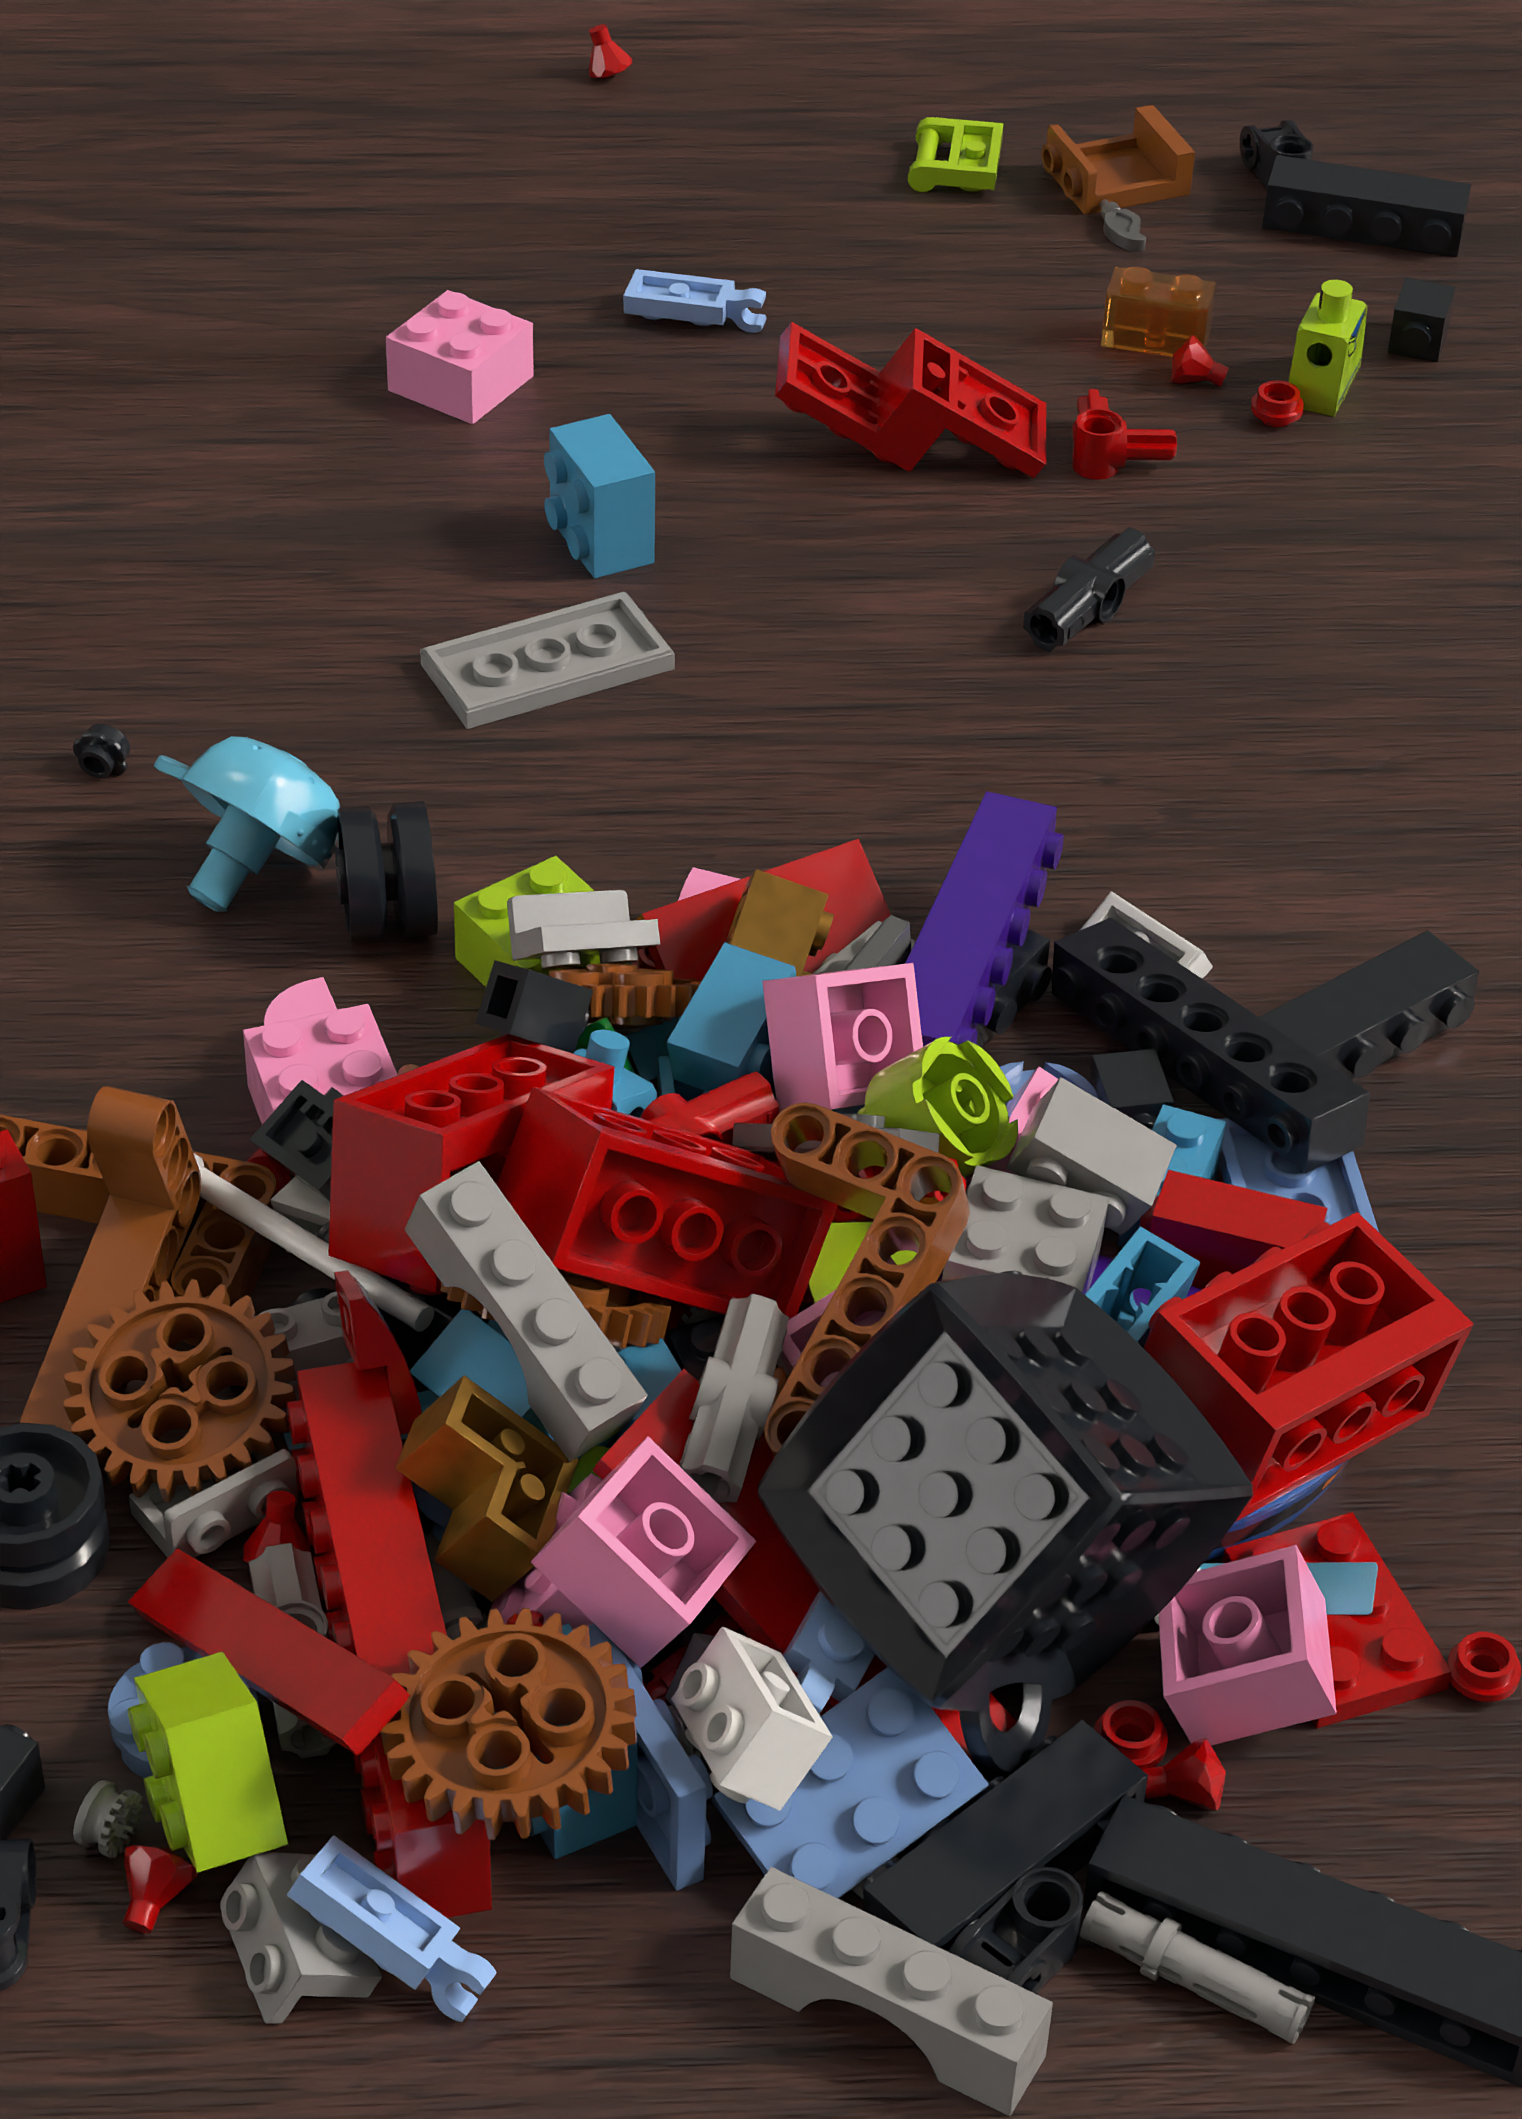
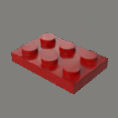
M1353 1512L1224 1548L1222 1563H1229L1297 1545L1306 1563L1375 1562L1378 1565L1373 1610L1370 1614L1327 1615L1337 1714L1312 1720L1316 1729L1448 1690L1452 1670Z

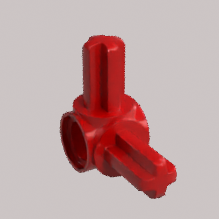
M1089 389L1088 395L1078 397V416L1072 427L1074 441L1072 467L1078 475L1087 479L1101 480L1113 477L1119 468L1125 467L1126 460L1174 459L1177 452V436L1175 431L1171 429H1127L1126 421H1123L1122 417L1116 412L1109 410L1108 399L1099 396V390Z

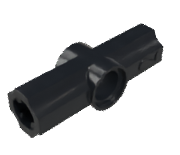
M1128 527L1122 533H1115L1087 559L1075 555L1068 558L1057 574L1054 587L1024 612L1023 628L1032 637L1034 645L1051 652L1056 646H1064L1093 619L1101 622L1111 620L1119 610L1126 590L1154 566L1155 550L1147 542L1145 534Z

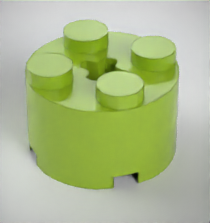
M940 1037L877 1072L868 1085L865 1107L861 1108L857 1114L884 1116V1128H901L940 1134L938 1153L957 1160L960 1173L966 1178L974 1173L976 1165L987 1167L1007 1156L1013 1149L1018 1136V1119L1009 1123L1005 1103L1014 1099V1096L1001 1068L984 1049L968 1040L958 1045L949 1041L951 1037Z

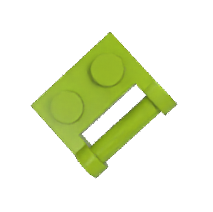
M937 117L922 119L918 123L916 130V141L919 144L916 161L912 163L908 173V183L911 188L918 192H928L935 185L959 187L971 192L983 189L995 190L1004 123ZM942 143H952L949 161L935 160L937 148Z

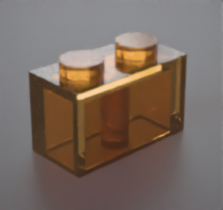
M1115 266L1106 293L1101 346L1173 357L1175 351L1191 335H1194L1206 349L1211 330L1216 282L1201 280L1199 277L1190 274L1174 276L1150 272L1143 267L1122 268Z

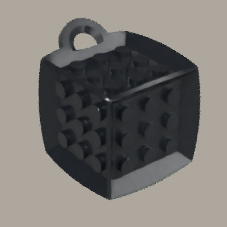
M1012 1273L960 1276L931 1283L898 1311L832 1379L784 1442L758 1483V1497L771 1520L798 1561L834 1609L882 1662L930 1707L959 1711L964 1740L971 1756L979 1766L988 1771L1013 1773L1023 1766L1034 1749L1044 1740L1049 1724L1052 1700L1069 1694L1098 1671L1166 1607L1221 1542L1253 1496L1250 1480L1208 1421L1169 1374L1114 1319L1074 1286L1048 1278ZM1022 1683L1023 1695L1020 1717L1010 1731L1002 1732L997 1729L990 1715L989 1692L1004 1685Z

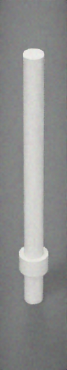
M194 1153L201 1173L200 1197L334 1280V1272L348 1270L364 1287L377 1307L414 1330L421 1332L430 1325L434 1317V1309L377 1273L328 1256V1243L206 1169L203 1159Z

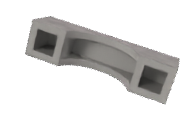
M480 1161L422 1193L404 1230L445 1287L455 1286L467 1291L497 1321L511 1343L523 1370L527 1386L528 1404L569 1462L627 1427L648 1396Z
M770 1867L732 1923L730 1979L797 2012H800L807 2004L820 1999L842 2000L869 2009L893 2023L916 2043L931 2063L939 2082L1008 2116H1011L1046 2057L1053 2002L773 1867Z

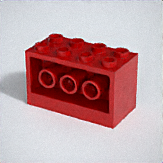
M506 1034L334 1099L328 1256L365 1268L380 1276H388L410 1284V1289L419 1294H445L440 1291V1279L404 1230L419 1196L480 1161L497 1185L533 1086L612 1110L615 1066Z
M534 1086L532 1087L497 1182L500 1191L557 1269L726 1314L731 1299H742L749 1297L751 1294H756L776 1301L780 1311L788 1316L789 1320L798 1313L838 1207L835 1203L800 1190L789 1183L782 1172L780 1164L766 1155Z
M1356 1212L1332 1225L1323 1222L1315 1226L1302 1240L1284 1249L1273 1247L1267 1250L1254 1264L1234 1274L1226 1271L1217 1275L1204 1289L1183 1300L1180 1297H1173L1167 1300L1154 1312L1149 1320L1148 1326L1151 1331L1143 1349L1169 1374L1222 1439L1250 1480L1253 1496L1236 1519L1238 1521L1427 1417L1474 1323L1366 1219Z

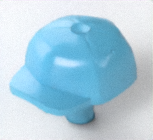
M231 736L210 746L194 761L191 767L163 755H160L153 765L157 770L181 780L188 791L204 807L221 818L206 842V845L212 850L190 886H187L190 896L216 912H228L229 904L249 872L258 875L274 848L318 871H324L335 852V848H337L335 845L338 836L337 809L340 808L337 797L331 787L315 772L308 768L301 760L286 751L248 737Z

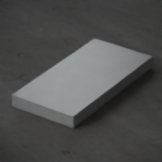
M626 591L420 649L421 666L466 729L675 669V653Z

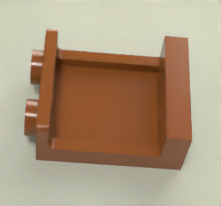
M1154 105L1135 108L1133 133L1075 144L1059 124L1048 126L1047 141L1041 150L1043 167L1047 173L1053 176L1063 188L1065 195L1074 201L1084 215L1101 212L1099 204L1104 199L1108 200V202H1115L1120 208L1186 196L1191 193L1195 151Z

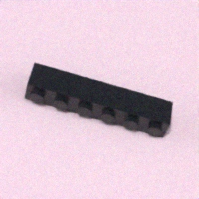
M1123 1795L1089 1862L1083 1909L1089 1910L1093 1901H1096L1098 1893L1104 1891L1127 1906L1161 1922L1166 1917H1169L1182 1924L1181 1932L1267 1974V1976L1287 1986L1315 1997L1314 2003L1522 2087V1950H1514L1471 1933L1456 1922L1439 1920L1398 1904L1380 1892L1366 1891L1325 1875L1307 1863L1293 1862L1252 1846L1234 1834L1220 1833L1179 1817L1166 1807L1147 1804Z

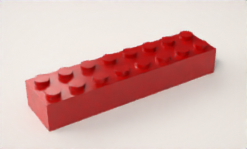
M355 1362L297 1371L299 1400L287 1402V1414L293 1445L303 1443V1448L292 1449L291 1456L295 1459L297 1492L302 1491L304 1499L311 1498L312 1500L301 1503L308 1546L314 1545L316 1554L323 1553V1556L313 1557L320 1600H325L327 1610H335L324 1613L328 1620L329 1639L389 1676H392L393 1673L411 1674L407 1653L410 1650H416L433 1655L431 1633L436 1630L446 1636L447 1634L412 1483L408 1477L395 1469L403 1449V1444L385 1367L358 1370ZM381 1731L358 1756L350 1751L354 1773L361 1774L364 1789L360 1790L361 1805L367 1835L374 1836L377 1850L373 1851L374 1865L446 1918L492 1910L490 1839L487 1837L485 1821L475 1819L463 1834H459L455 1830L453 1810L432 1822L427 1818L424 1798L408 1803L405 1800L402 1780H392L387 1754H384Z

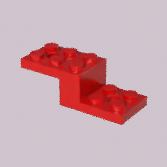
M792 321L780 336L775 397L782 400L790 410L796 413H805L825 424L838 437L849 438L871 450L879 460L885 463H894L910 472L946 428L959 441L968 445L974 444L995 456L1003 466L1012 470L1018 469L1032 478H1035L1046 465V403L917 328L911 332L881 372Z

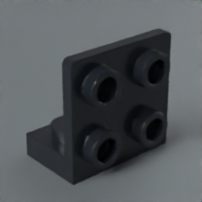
M301 1080L249 1140L266 1156L330 1202L334 1099L344 1095L333 1087L323 1095Z

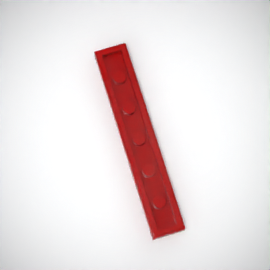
M178 1548L128 1601L142 1618L201 1656L206 1657L223 1652L245 1684L357 1756L363 1752L410 1697L409 1693L393 1677Z

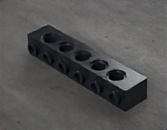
M1112 917L1054 942L1053 972L1051 975V993L1132 1051L1155 1049L1163 1072L1305 1173L1364 1145L1369 1091Z

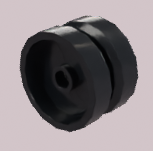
M416 801L394 803L387 814L388 843H381L377 817L369 806L338 808V848H335L336 877L340 905H344L350 943L379 941L383 938L387 930V901H393L398 930L405 938L437 935L438 905L430 824L425 802Z
M18 1423L0 1427V1608L32 1610L62 1603L86 1589L105 1566L110 1547V1535L104 1508L103 1481L97 1456L79 1436L54 1425Z

